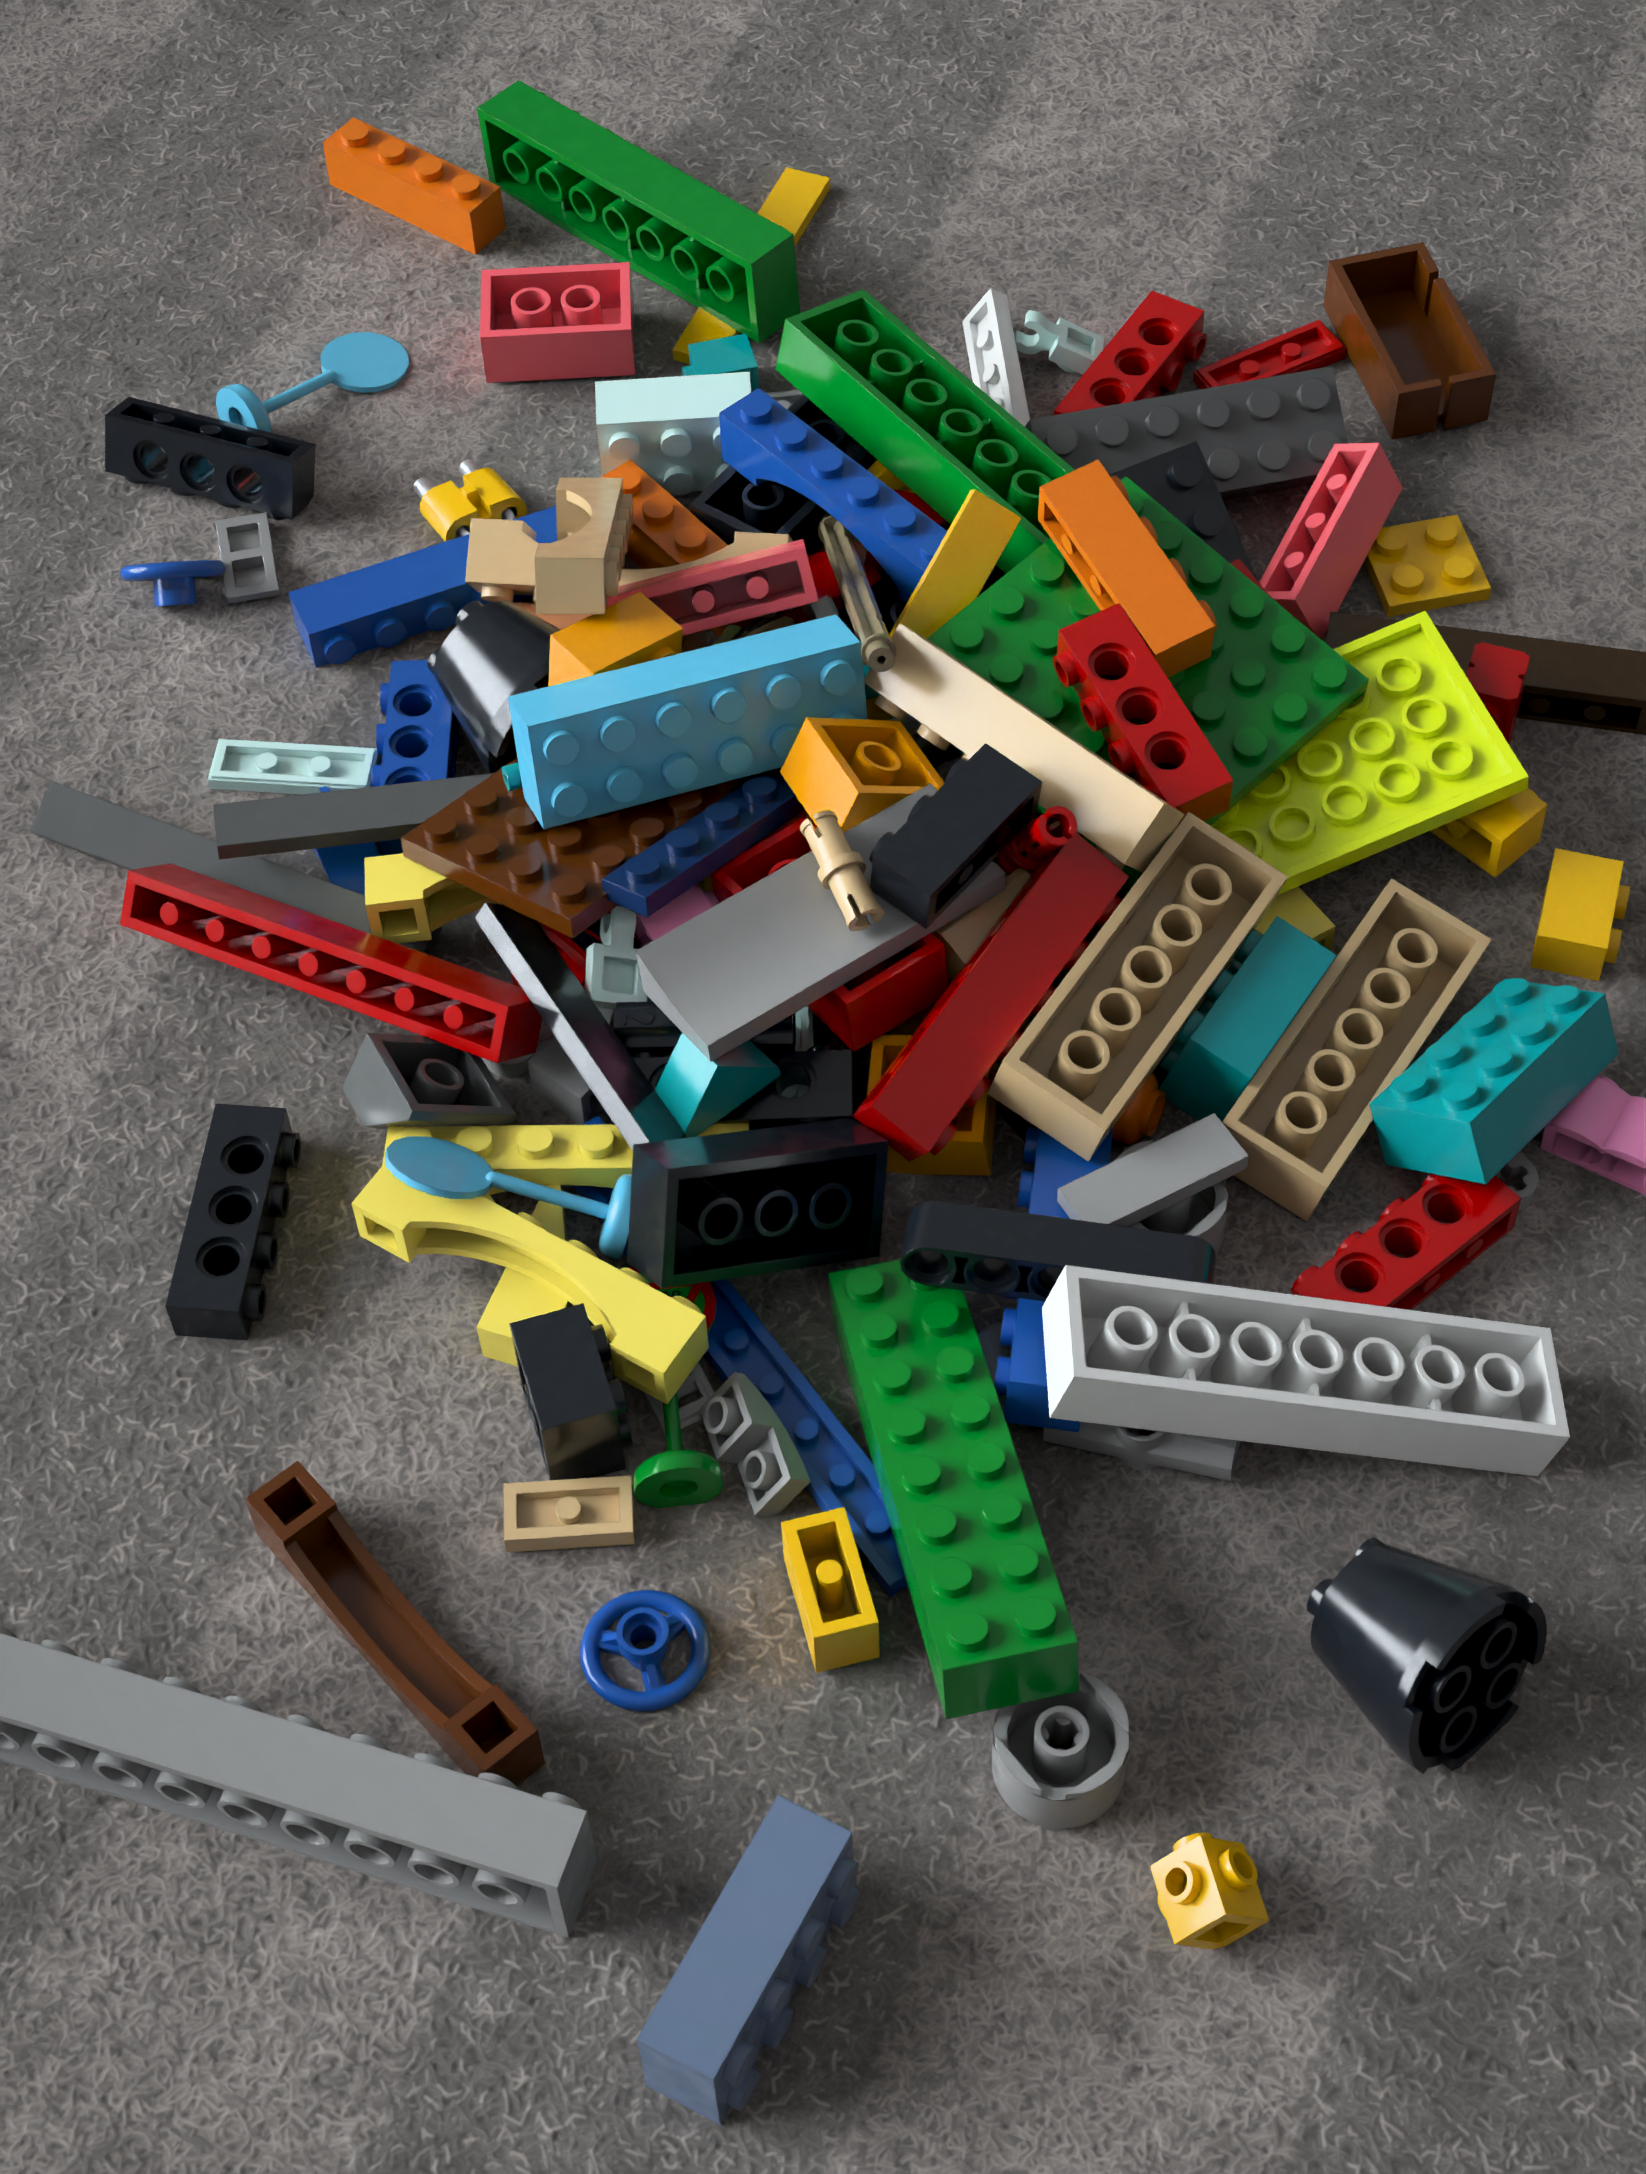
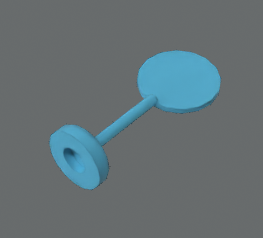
M357 332L337 337L325 346L320 355L322 374L264 402H261L259 397L245 385L230 384L221 388L217 393L216 406L218 416L223 421L271 433L269 413L330 383L342 389L359 393L380 392L394 387L405 377L409 368L408 352L399 342L392 338L372 332Z
M408 1136L394 1140L386 1148L385 1165L394 1177L408 1186L430 1195L449 1199H473L485 1195L491 1187L602 1218L604 1222L598 1245L600 1252L604 1256L620 1260L629 1235L632 1174H624L618 1178L609 1204H605L516 1177L493 1172V1169L484 1158L466 1147L447 1140L427 1136Z

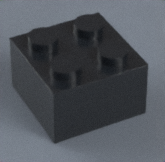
M584 1303L509 1323L522 1389L549 1480L594 1478L626 1469L623 1448L633 1445L626 1417L628 1407L618 1376L613 1377L609 1363V1361H612L603 1325L590 1326Z

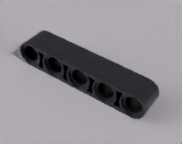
M925 1201L915 1205L908 1215L900 1264L903 1273L909 1279L919 1284L1045 1302L1065 1265L1214 1284L1216 1256L1215 1250L1210 1243L1202 1238L1191 1235L943 1201Z

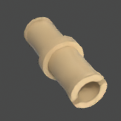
M831 810L817 812L813 814L818 825L817 828H814L811 820L808 818L800 826V831L806 837L820 866L817 876L824 888L832 890L846 919V925L849 930L861 931L867 929L871 925L866 915L870 914L872 920L877 923L884 916V911L881 905L878 904L863 874L866 870V864L860 853L851 850L838 823L835 812Z

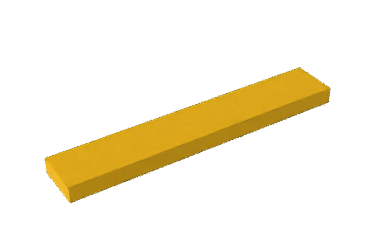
M786 167L757 214L793 233L796 246L830 190V177ZM699 307L672 349L673 360L689 364L688 344L740 335L742 333Z
M970 490L891 630L890 638L900 623L928 638L975 600L1019 524L1021 517L978 490ZM878 697L866 700L868 720H889L893 716L875 704Z

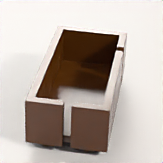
M1424 242L1330 260L1328 265L1323 307L1342 344L1347 348V354L1392 440L1435 431L1436 423L1439 422L1446 429L1488 420L1496 378L1492 365L1444 278H1438L1439 269Z

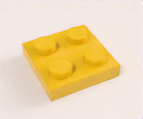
M1458 514L1383 527L1364 560L1387 617L1488 600L1490 598L1491 586Z

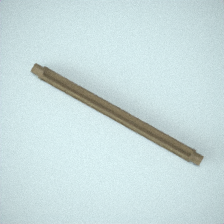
M827 513L819 522L818 536L824 545L856 637L861 642V656L863 661L874 671L886 672L894 664L896 656L895 645L889 636L885 623L882 621V615L868 579L865 577V571L854 543L850 538L849 530Z

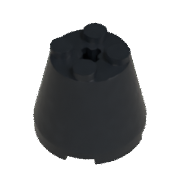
M473 601L459 611L455 619L456 627L445 639L442 646L431 654L427 667L434 674L483 767L490 774L496 773L502 766L517 758L508 696L548 687L550 635L561 629L509 601H495L484 606L479 601Z
M1376 1538L1366 1540L1358 1548L1354 1558L1338 1573L1334 1580L1325 1579L1313 1589L1307 1602V1611L1314 1616L1311 1628V1645L1315 1654L1391 1749L1401 1759L1423 1774L1428 1768L1443 1764L1451 1771L1458 1769L1510 1721L1519 1706L1509 1700V1698L1515 1692L1527 1663L1529 1662L1534 1665L1541 1662L1546 1644L1547 1623L1542 1608L1514 1587L1386 1545Z

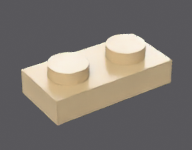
M632 1475L504 1483V1544L506 1553L635 1544Z

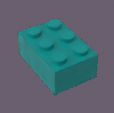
M1276 916L1264 935L1253 929L1235 955L1233 963L1228 970L1225 969L1207 994L1203 1005L1199 1010H1195L1177 1036V1041L1159 1066L1168 1072L1159 1090L1165 1091L1166 1100L1198 1121L1215 1113L1222 1122L1337 955L1279 916Z

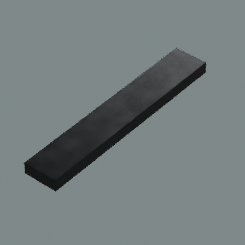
M485 902L475 917L477 923L632 1151L633 1144L688 1138L538 921L505 905Z

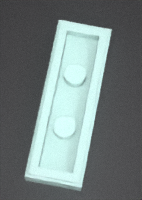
M219 739L208 783L210 789L287 794L320 793L319 788L325 786L330 791L372 787L373 765H379L381 757L378 756L377 748Z

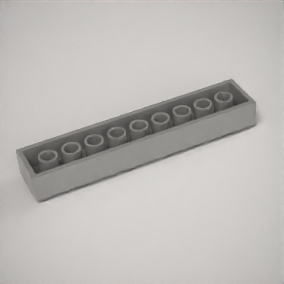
M0 1625V1761L567 1938L570 1937L598 1864L588 1813L575 1800L554 1792H546L542 1797L517 1790V1787L511 1781L492 1773L484 1772L480 1773L478 1777L457 1772L447 1762L430 1754L417 1753L414 1755V1758L391 1752L381 1741L367 1735L353 1734L350 1739L326 1732L324 1727L316 1721L301 1715H289L287 1720L263 1713L258 1705L242 1697L227 1696L224 1701L201 1694L194 1685L179 1678L165 1677L162 1682L139 1675L130 1665L116 1659L104 1658L101 1663L78 1657L74 1650L57 1641L42 1640L40 1645L17 1638L11 1630Z

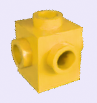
M1195 1833L1178 1840L1173 1845L1174 1852L1150 1866L1158 1891V1905L1167 1920L1174 1944L1213 1950L1231 1944L1269 1921L1257 1884V1869L1252 1858L1247 1853L1244 1843L1213 1838L1210 1833Z

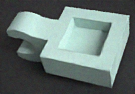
M1028 310L1026 313L1025 326L1035 330L1037 333L1035 335H1026L1023 332L1016 331L1014 334L1016 347L1019 352L1036 354L1040 351H1049L1048 360L1055 362L1061 369L1072 374L1079 373L1083 375L1103 351L1104 347L1103 336L1061 317L1055 324L1040 312Z
M616 906L611 910V914L607 913L601 918L600 938L603 944L593 943L587 948L584 989L595 1005L600 1008L615 1009L616 1002H647V995L643 990L636 950L638 949H633L636 912L622 906Z

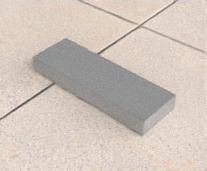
M1213 1113L1058 1188L1057 1202L1070 1219L1128 1227L1247 1169L1249 1155L1217 1115Z

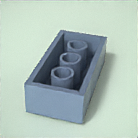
M777 1795L637 2038L647 2087L719 2125L722 2124L730 2107L741 2111L746 2106L759 2079V2071L753 2068L765 2044L775 2049L781 2043L793 2017L794 2010L787 2005L799 1983L808 1988L814 1983L827 1955V1949L820 1946L832 1924L841 1928L845 1926L857 1904L860 1889L854 1887L859 1863L853 1857V1836L851 1831Z

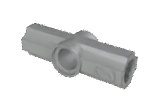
M1088 1422L1080 1423L1079 1432L1043 1428V1441L1115 1456L1126 1466L1135 1470H1150L1162 1466L1231 1481L1234 1475L1241 1442L1149 1430L1154 1432V1434L1138 1436L1131 1433L1134 1430H1138V1428Z

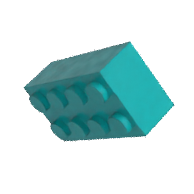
M1522 978L1504 979L1496 984L1488 995L1469 1012L1464 1014L1436 1043L1429 1046L1421 1057L1400 1076L1396 1077L1369 1104L1385 1164L1486 1185L1619 1054L1605 993L1580 990L1571 985L1552 986L1532 983Z

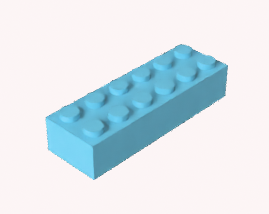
M836 614L508 696L524 799L543 829L780 768L783 766L806 717L868 720L861 642Z

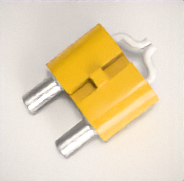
M470 459L463 461L459 467V471L463 476L464 487L458 489L451 480L434 487L427 478H419L414 483L413 489L421 498L420 512L444 541L470 534L471 518L513 520L527 515L525 502L493 468L486 467L480 469Z

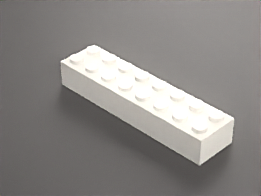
M1065 1265L1042 1306L1050 1418L1537 1477L1570 1438L1550 1328Z

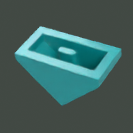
M682 1033L658 1081L655 1091L686 1136L690 1138L700 1135L778 1078L781 1073L779 1068L750 1040L710 1062Z

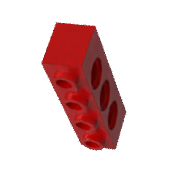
M1151 291L1054 409V415L1161 397L1165 390L1173 392L1182 378L1184 366L1189 360L1197 362L1204 352L1207 343V334L1203 333L1205 311Z
M1120 603L1058 630L1057 655L1053 657L1056 674L1063 686L1066 688L1072 686L1081 699V711L1089 728L1094 732L1100 730L1108 742V752L1113 766L1185 814L1181 821L1188 812L1205 821L1229 810L1233 786L1232 777ZM1106 675H1111V676L1118 677L1119 679H1118V680H1106V679H1103V678H1101V677H1102V676H1106ZM1141 719L1148 723L1136 725L1130 723L1129 720ZM1161 763H1168L1176 766L1177 768L1172 770H1165L1157 767L1156 765Z
M1430 1173L1424 1180L1420 1190L1407 1200L1400 1197L1390 1203L1382 1212L1378 1223L1363 1234L1360 1231H1356L1349 1235L1338 1247L1335 1256L1319 1268L1313 1265L1303 1271L1293 1283L1291 1293L1307 1297L1412 1310L1514 1228L1521 1197L1496 1176L1485 1185ZM1437 1220H1445L1450 1222V1224L1441 1223ZM1392 1253L1404 1254L1409 1258L1397 1257ZM1350 1287H1356V1288L1363 1289V1290H1365L1366 1292H1363V1293L1354 1292V1291H1352V1290H1350V1289H1348V1288H1350Z

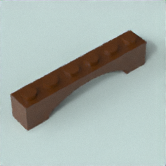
M299 1461L293 1463L245 1498L259 1538L464 1774L478 1777L480 1773H492L504 1777L515 1786H518L545 1764L538 1730L496 1683L492 1685L479 1675L419 1614L356 1536L339 1512L333 1499Z

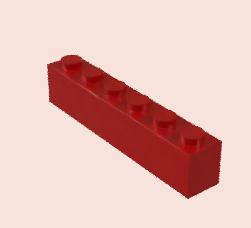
M1076 833L1073 838L1068 839V843L1061 845L1042 859L853 1115L865 1127L888 1140V1145L908 1162L929 1152L935 1156L948 1144L957 1130V1127L951 1121L962 1106H965L967 1109L971 1108L986 1092L991 1083V1080L985 1076L996 1059L1002 1063L1003 1059L1023 1034L1018 1029L1029 1014L1036 1017L1057 989L1052 985V982L1062 968L1066 972L1070 971L1089 946V943L1084 938L1094 924L1098 927L1103 926L1122 902V899L1116 894L1129 876L1079 834Z

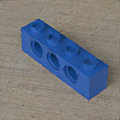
M428 660L391 661L389 683H381L380 706L382 715L386 716V723L377 724L376 747L378 756H382V765H373L372 787L455 777L459 721L436 681L434 674L428 669ZM401 839L379 841L382 856L403 853Z

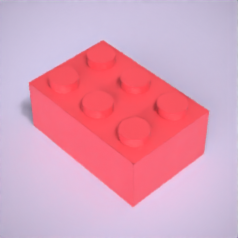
M630 262L481 270L480 340L486 382L635 375L634 303Z

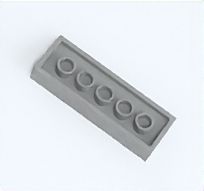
M932 783L844 832L851 850L860 853L866 864V870L863 874L869 886L872 863L869 858L874 846L887 832L895 834L907 822L910 811L922 796L928 794L932 797L937 792ZM810 851L636 950L643 990L701 1053L712 1062L912 945L929 933L934 932L1006 889L1005 872L992 861L927 929L873 892L878 904L881 905L884 911V916L879 922L875 923L870 914H867L866 917L871 927L861 931H850L832 890L822 886L817 876L820 866L813 852Z

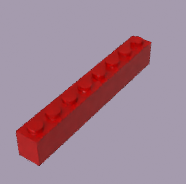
M172 863L128 870L120 925L495 1063L536 1053L542 1017L521 987Z

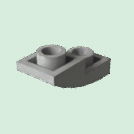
M734 1372L700 1408V1413L716 1460L737 1464L754 1515L760 1517L774 1516L780 1514L811 1481L792 1439L770 1404L745 1374Z

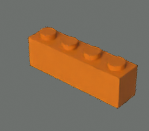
M354 117L323 142L330 185L476 255L506 229L500 186Z
M631 459L600 477L623 478V494H633V526H631L628 550L625 555L641 569L662 568L687 563L708 556L728 546ZM760 617L715 627L710 630L720 637L728 625H738L742 629Z
M1097 459L1039 487L1038 520L1100 611L1120 603L1167 678L1211 657L1214 631L1217 629L1213 611L1204 600L1198 601L1190 591L1181 565L1176 559H1168L1158 545V538L1152 524L1146 517H1138L1129 504V497L1124 484L1117 476L1110 477Z

